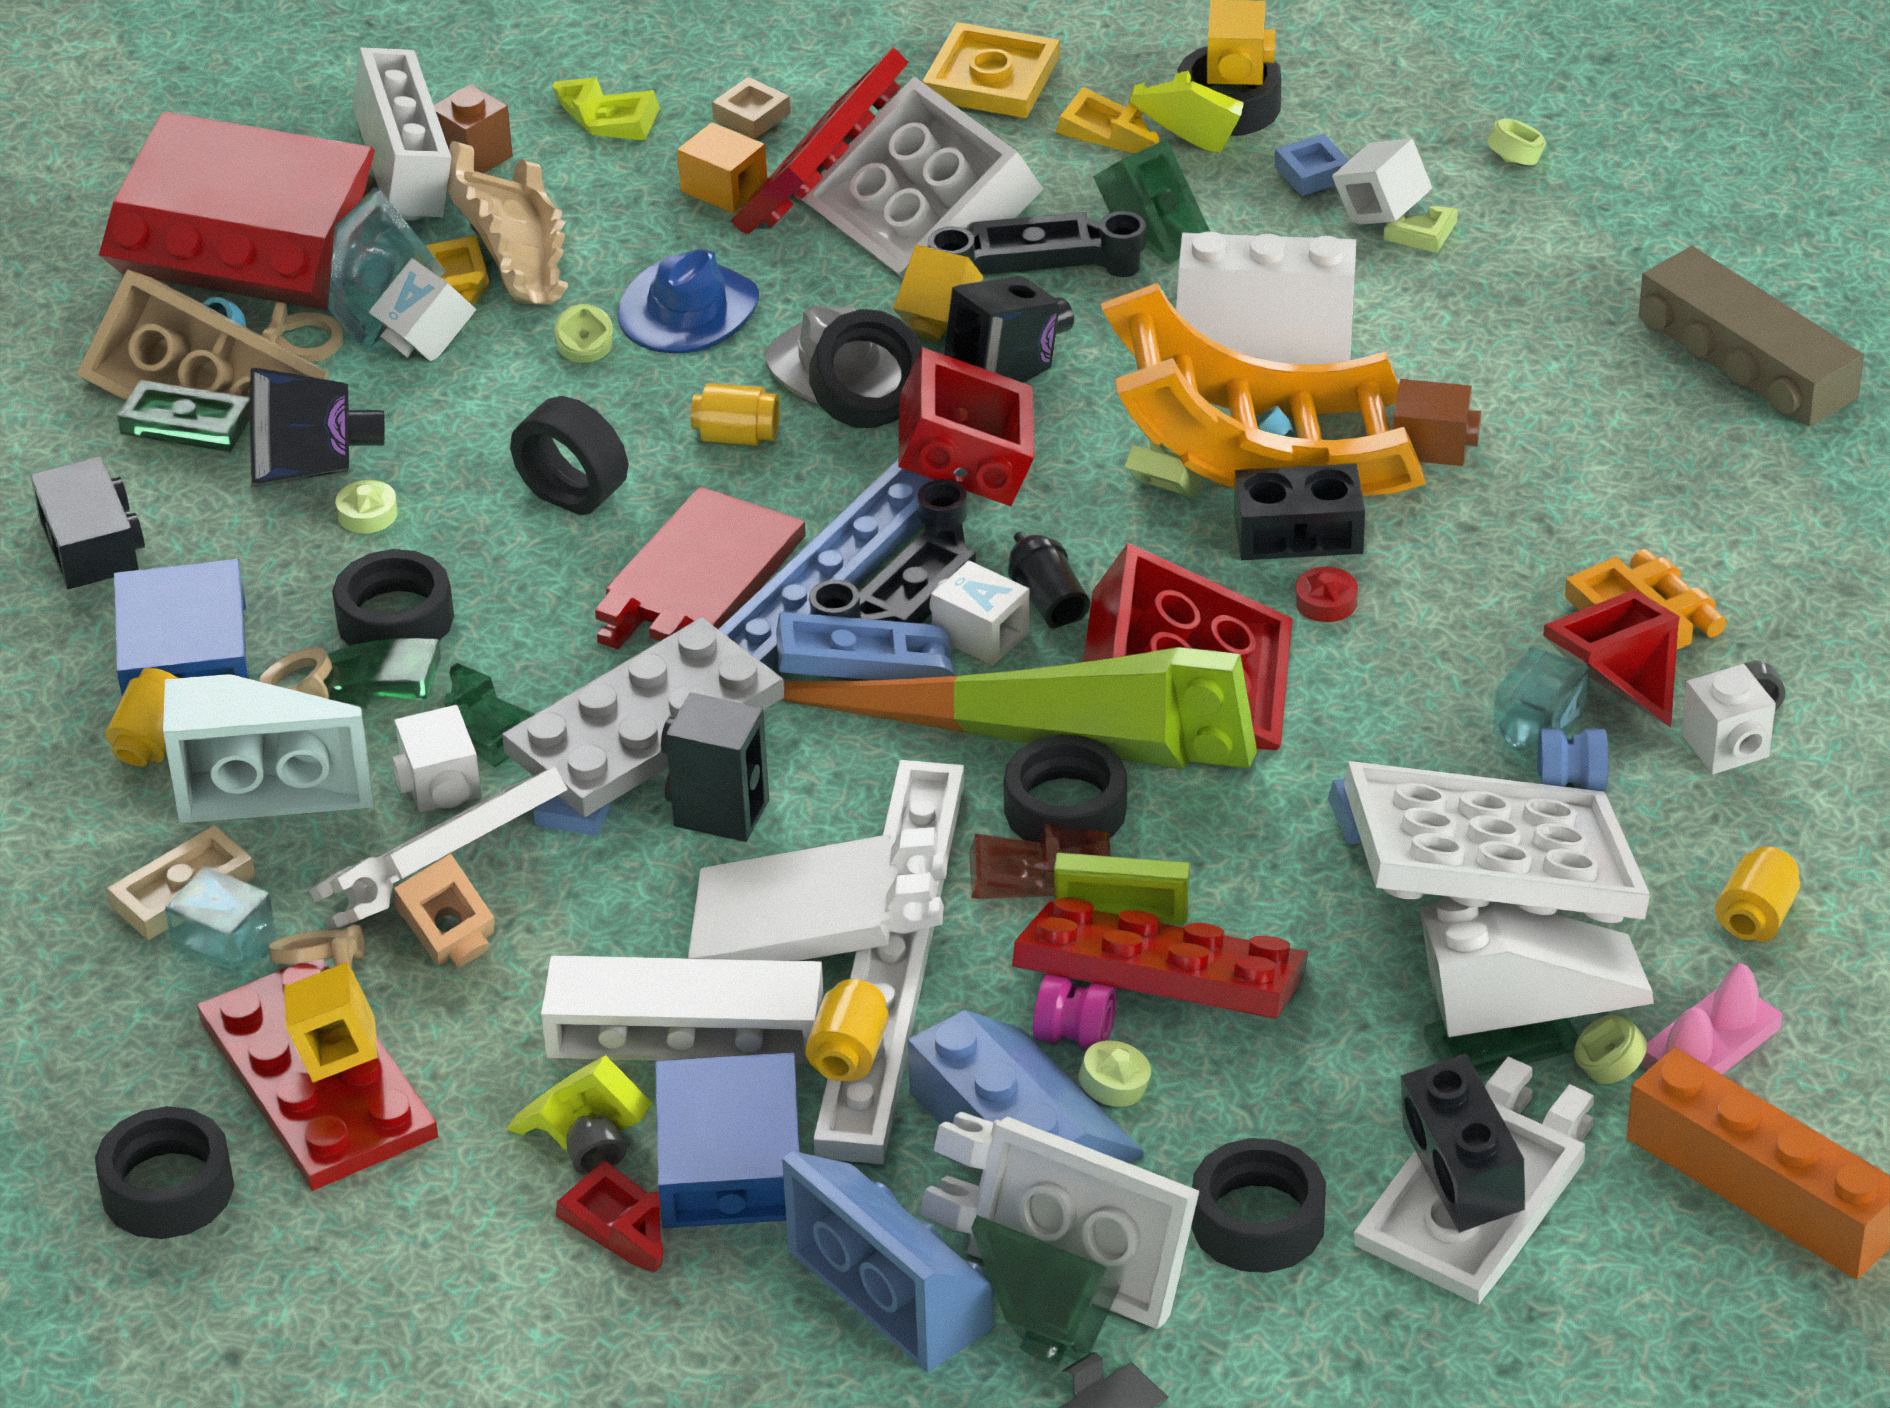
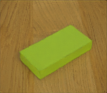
M1057 853L1054 867L1055 900L1060 898H1078L1091 902L1094 905V910L1119 915L1123 911L1139 910L1156 915L1159 918V923L1184 925V922L1187 923L1190 899V862Z

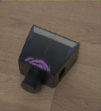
M1021 276L952 287L944 355L1024 383L1051 368L1055 337L1057 334L1066 332L1073 327V310L1064 298H1054L1033 282Z
M261 368L250 369L251 487H261L347 472L349 469V446H384V410H349L347 383Z

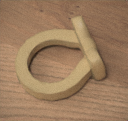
M276 302L271 322L263 330L262 336L309 362H315L330 357L343 345L344 331L339 321L330 315L319 312H303L288 315L286 303ZM305 326L324 328L331 334V338L325 344L314 348L294 346L281 336L285 331H292Z
M321 648L302 649L272 664L261 675L259 682L277 686L291 672L307 666H316L298 686L296 685L288 689L329 699L327 687L323 681L329 676L332 663L326 651Z
M353 924L344 930H316L283 937L270 943L268 949L270 961L274 963H301L334 957L335 966L349 962L351 966L352 959H363L365 955V942L361 926Z

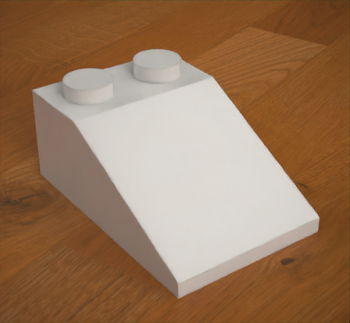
M1445 896L1438 900L1436 904L1420 906L1430 980L1448 1037L1654 1004L1652 989L1628 934L1556 914L1538 915L1529 913L1519 908L1517 904L1490 901V904L1485 907H1470L1453 901L1450 896Z

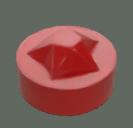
M1316 567L1301 574L1296 581L1295 605L1302 615L1318 622L1340 621L1350 616L1357 607L1358 584L1355 578L1345 570L1335 567Z

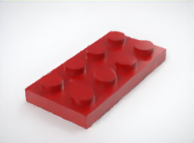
M894 47L891 48L833 103L730 222L741 232L750 234L761 222H764L770 228L773 227L794 205L788 197L793 195L801 201L823 178L816 170L819 165L828 170L850 147L843 138L847 136L854 140L872 122L876 116L869 108L873 105L879 111L899 91L901 86L894 79L909 62Z
M1060 898L1055 900V902L1049 901L1015 940L1012 967L1277 1019L1303 980L1308 951L1292 949L1288 941L1274 936H1255L1250 940L1226 936L1222 928L1212 924L1190 923L1185 925V927L1159 923V918L1156 915L1145 911L1128 910L1118 915L1094 910V905L1083 899Z
M324 959L294 964L197 1004L200 1021L312 1191L438 1138L437 1122L377 1036L378 1058L316 1082L312 1081L286 1029L284 986L330 969Z

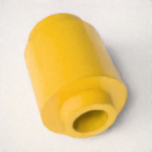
M706 383L703 394L693 395L690 413L691 428L700 430L702 442L760 446L761 440H776L780 421V398L778 394L766 393L765 388L761 386Z
M145 668L141 671L139 677L131 679L105 731V738L112 745V753L127 764L144 767L148 761L159 763L164 760L167 753L163 734L165 679H178V677L157 668Z
M1771 846L1759 847L1753 852L1744 855L1736 865L1715 904L1716 917L1721 926L1731 935L1741 940L1765 942L1772 939L1778 932L1800 890L1799 867L1796 861L1785 851Z
M847 979L839 982L835 988L825 994L806 1043L805 1054L812 1067L826 1078L834 1081H856L864 1078L871 1071L889 1019L886 999L876 986L860 979Z

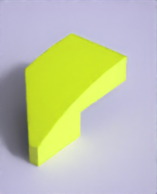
M1189 71L1177 73L1173 81L1151 87H1146L1145 83L1134 85L1129 99L1133 105L1164 128L1210 152H1222L1241 116L1244 104L1196 82H1190L1191 75Z
M597 77L555 81L552 85L558 102L591 135L646 140L660 110L654 90L603 95Z
M604 1055L574 1072L535 1099L515 1115L506 1129L524 1136L535 1128L547 1131L561 1145V1148L567 1150L566 1135L569 1127L578 1117L587 1116L591 1120L595 1114L604 1115L611 1119L619 1130L622 1131L639 1123L653 1103Z

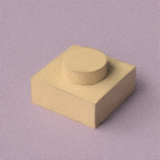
M747 77L712 101L713 120L752 139H756L791 114L790 96Z

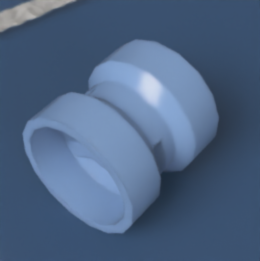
M1539 729L1537 770L1538 776H1542L1541 784L1566 787L1567 783H1571L1572 787L1606 793L1608 782V740L1606 729H1585L1580 735H1572L1571 739H1567L1566 734L1561 729Z

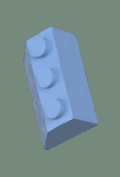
M963 1010L907 1039L910 1094L939 1124L945 1121L953 1124L954 1117L959 1112L994 1122L996 1119L1001 1121L1008 1116L1129 1164L1143 1157V1150L1022 1028Z
M792 1151L782 1158L789 1251L927 1373L993 1328L994 1288L986 1272L975 1262H966L944 1243L939 1232L931 1224L925 1221L919 1222L901 1207L892 1192L880 1182L873 1183L850 1163Z

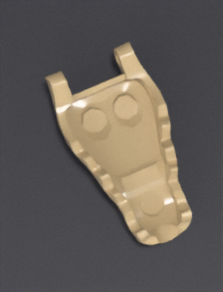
M451 142L449 152L452 158L447 191L455 206L469 220L471 229L486 244L499 268L505 290L512 296L514 302L520 305H553L560 300L568 287L567 282L559 280L560 270L557 268V264L564 252V249L561 248L565 239V233L561 232L565 221L561 220L562 210L557 208L546 194L543 187L540 164L520 160L514 169L513 181L474 171V148L460 142Z

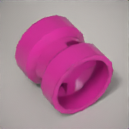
M1046 974L1041 983L1033 1016L1034 1039L1036 1041L1056 1044L1065 1037H1068L1069 1040L1076 1041L1082 1050H1087L1097 1042L1108 1041L1116 1013V988L1092 983L1088 987L1080 986L1075 988L1067 977Z

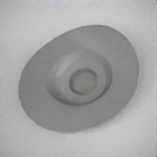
M820 305L806 309L803 312V321L781 334L766 350L767 368L773 377L792 393L818 404L809 384L810 360L824 329L840 315L855 311L856 309L852 307ZM869 341L845 343L837 350L833 359L837 378L849 390L864 397L881 398L890 395L897 389L900 383L901 369L897 360L885 348Z

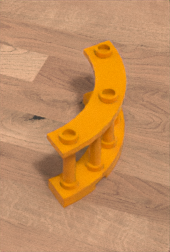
M1158 283L1101 303L1102 311L1114 332L1136 358L1137 371L1115 378L1118 396L1132 419L1146 436L1157 446L1162 443L1165 447L1179 455L1182 465L1191 471L1234 489L1235 470L1357 464L1362 496L1399 493L1426 485L1423 469L1405 427L1390 430L1385 407L1396 404L1399 382L1386 351L1339 363L1311 365L1271 362L1230 350L1200 333L1179 315L1167 300ZM1209 403L1229 409L1231 417ZM1278 406L1287 417L1293 416L1297 438L1259 430L1255 415H1262L1270 408ZM1361 411L1367 436L1340 440H1322L1317 418L1318 414Z

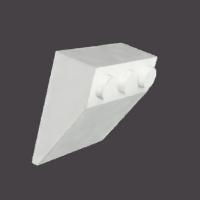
M914 76L876 115L872 122L848 144L850 147L828 170L824 169L821 172L823 178L802 201L903 279L915 245L928 247V238L935 230L955 226L971 232L974 230V222L1016 218L1044 188L1015 149Z
M1217 232L1182 233L1176 311L1193 328L1212 341L1250 357L1271 362L1311 365L1350 361L1357 239H1338L1332 236H1320L1317 238L1280 237L1274 234H1261L1258 236L1226 235Z

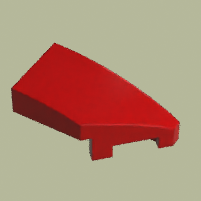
M604 1160L557 1200V1218L622 1259L651 1272H656L662 1266L663 1243H661L659 1192L647 1193Z

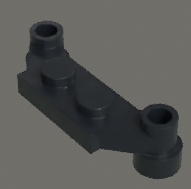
M1129 211L1112 212L1104 216L1100 223L1088 219L1087 212L974 222V230L971 232L955 226L935 230L928 238V247L969 257L981 274L1095 264L1105 267L1107 272L1113 276L1130 277L1140 270V252L1146 246V222L1140 215Z
M948 479L933 480L924 484L918 491V517L925 525V531L860 592L853 584L843 580H828L816 585L809 595L810 614L922 624L932 614L930 610L931 593L938 583L952 576L968 560L976 563V552L965 547L962 525L967 517V493L965 488L958 482Z

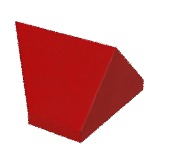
M1634 589L1544 625L1543 636L1579 672L1671 728L1679 615Z

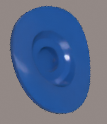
M697 249L678 255L666 256L661 262L646 268L628 285L619 303L618 322L623 333L641 347L664 353L698 352L723 342L749 320L759 302V289L747 277L718 265L715 253L707 249Z

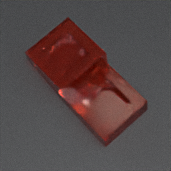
M1045 824L1039 842L975 834L969 852L971 896L975 899L1055 896L1054 867L1057 853L1111 857L1109 832L1087 829L1069 830Z

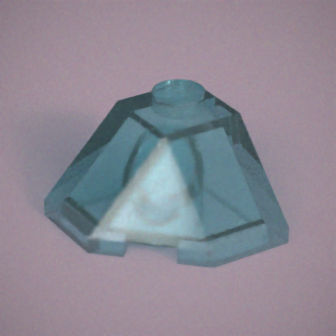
M375 187L334 227L328 310L357 345L365 351H369L381 338L380 335L386 329L369 311L411 258L418 261L440 278L446 272L382 191Z

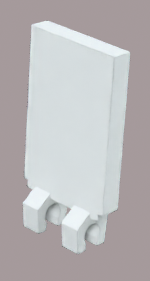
M556 766L505 788L378 857H369L354 866L341 869L310 889L309 892L314 902L332 895L333 891L335 894L343 891L347 895L349 900L347 910L333 914L324 920L329 929L341 928L388 909L393 883L568 789Z
M935 827L901 830L896 838H891L890 834L701 868L688 959L801 961L887 946L890 931L905 934L942 925L944 905L940 896L933 897L934 881L946 879L948 860L944 851H937L938 834Z
M1507 1057L1487 1082L1485 1088L1524 1157L1525 1210L1459 1233L1416 1151H1414L1354 1231V1246L1479 1305L1513 1262L1585 1162V1144L1581 1141L1593 1127V1117L1586 1113L1594 1105V1095L1569 1084L1549 1109L1543 1123L1540 1124L1520 1114L1532 1099V1089L1524 1085L1532 1078L1533 1067Z
M959 1112L955 1115L953 1124L945 1121L939 1125L934 1151L969 1167L983 1169L979 1186L947 1175L941 1179L939 1188L931 1185L925 1189L920 1211L921 1216L954 1231L969 1233L970 1241L967 1253L1155 1329L1164 1325L1171 1314L1199 1190L1008 1116L1001 1121L996 1119L994 1122Z

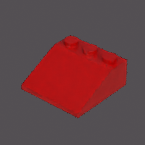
M1127 543L1092 591L1083 662L1178 647L1240 654L1256 748L1278 750L1281 746L1292 618Z

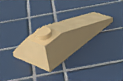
M127 269L76 375L127 401L146 403L148 398L151 397L178 401L177 408L198 410L200 405L229 408L234 416L250 418L249 373L251 368H261L326 380L330 373L185 294L151 277Z

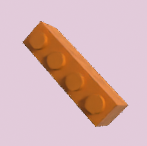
M1675 1046L1632 1084L1626 1137L1628 1140L1856 1280L1890 1249V1175Z

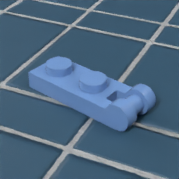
M790 612L779 613L776 639L779 672L853 678L866 681L954 676L953 663L949 659L951 655L950 635L941 626Z

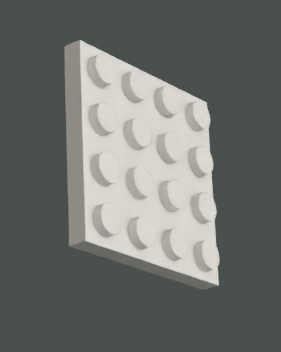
M1348 761L1344 787L1376 888H1382L1386 893L1402 899H1418L1423 896V893L1450 896L1453 901L1470 907H1485L1490 904V901L1517 904L1522 910L1538 915H1551L1556 913L1557 909L1583 912L1591 919L1606 923L1621 922L1624 917L1645 919L1650 893L1605 792Z

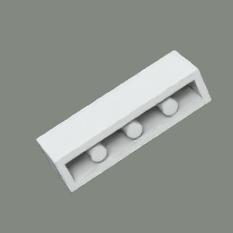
M360 47L352 107L365 146H370L375 150L371 166L387 215H396L405 220L443 217L452 157L415 51Z
M551 956L541 1012L546 1058L599 1059L606 1055L612 1060L665 1061L794 1052L795 1064H810L805 1054V1047L824 998L822 962Z

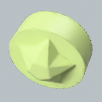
M1506 118L1495 121L1487 138L1489 147L1508 163L1535 165L1538 163L1546 146L1544 137L1536 129L1523 122Z
M579 304L569 307L560 314L555 323L556 347L561 356L567 360L578 363L593 362L606 356L612 348V322L609 316L596 306Z
M378 480L356 481L342 488L336 496L335 503L338 521L341 526L355 533L377 532L390 526L397 518L398 508L395 491L384 482Z
M1610 1014L1593 1021L1584 1029L1576 1042L1574 1056L1577 1064L1593 1081L1599 1084H1612L1623 1080L1637 1069L1646 1054L1647 1042L1643 1033L1630 1018L1622 1014Z
M1101 1041L1087 1049L1078 1078L1083 1090L1097 1102L1113 1107H1126L1137 1103L1143 1097L1151 1076V1066L1147 1058L1135 1047L1119 1041Z

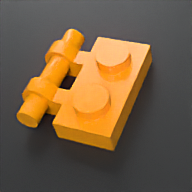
M1641 549L1633 555L1630 561L1632 570L1615 556L1566 578L1565 598L1579 611L1635 589L1679 615L1677 650L1692 643L1693 627L1697 626L1708 637L1714 638L1723 632L1727 624L1725 617L1715 610L1716 602L1701 588H1690L1681 580V571L1673 563L1664 557L1656 558L1647 549Z

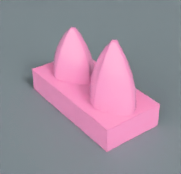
M1737 963L1728 971L1716 990L1694 1007L1684 1011L1676 1021L1647 1042L1646 1054L1641 1065L1650 1069L1675 1046L1723 1075L1781 1029L1783 1013L1759 998L1757 983L1752 971L1743 963Z

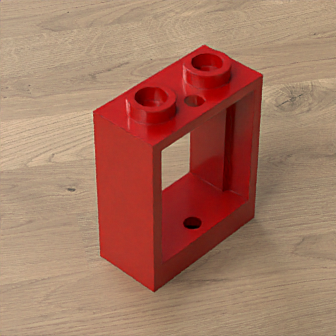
M921 347L899 396L898 467L933 480L948 479L956 481L968 492L1011 507L1035 458L1033 386ZM958 468H963L968 473L965 476L959 477L953 472Z

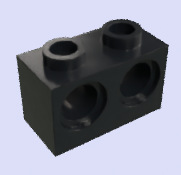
M1357 464L1235 470L1234 518L1241 560L1363 554L1365 507Z
M1467 1053L1401 1075L1403 1128L1458 1232L1460 1233L1525 1210L1524 1157Z

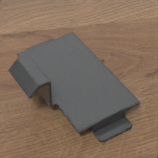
M1090 1352L1062 1370L1063 1372H1069L1073 1376V1395L1076 1397L1059 1408H1154L1169 1398L1132 1362L1104 1378L1103 1358L1096 1352Z

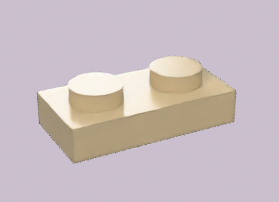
M214 825L107 887L110 907L149 941L203 909V907L182 904L188 898L199 899L208 890L203 883L209 877L227 893H230L256 877L254 861L247 852ZM214 895L210 900L216 901L218 898Z

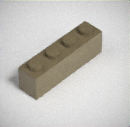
M1694 246L1688 247L1642 273L1639 317L1651 329L1662 331L1684 345L1694 357L1704 358L1727 373L1737 385L1747 386L1770 401L1780 413L1790 414L1810 427L1859 398L1864 360L1863 353Z

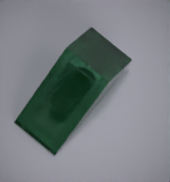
M1167 139L1128 156L1093 176L1110 213L1129 211L1143 217L1146 222L1145 247L1167 264L1180 259L1182 233L1210 232Z
M977 1215L971 1229L1004 1318L1018 1337L1023 1339L1019 1348L1041 1361L1059 1366L1063 1356L1078 1361L1089 1354L1120 1288V1285L1108 1268Z

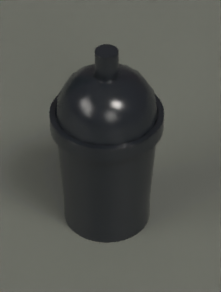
M1023 531L1017 532L1013 537L1016 544L1013 546L1009 557V578L1029 588V600L1050 628L1055 629L1082 620L1090 609L1091 601L1070 566L1067 552L1062 544L1043 535L1034 534L1026 536Z

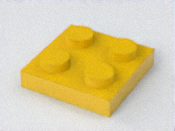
M956 22L922 82L954 106L1027 119L1060 59V40Z

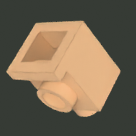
M451 853L394 887L396 911L401 918L404 917L437 966L452 959L456 967H461L481 956L489 949L490 943L486 938L494 934L495 917ZM444 915L454 916L460 921V924L447 932L440 931L435 925L436 921Z

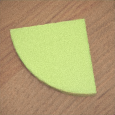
M1431 206L1429 207L1428 214L1416 215L1406 219L1405 214H1403L1396 222H1388L1384 227V240L1438 253L1457 223L1458 209Z

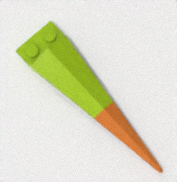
M1178 647L1082 663L961 676L868 681H783L784 698L781 701L1028 744L1037 739L1057 735L1084 736L1105 744L1122 760L1185 770L1188 761L1250 768L1257 753L1241 656L1236 653Z

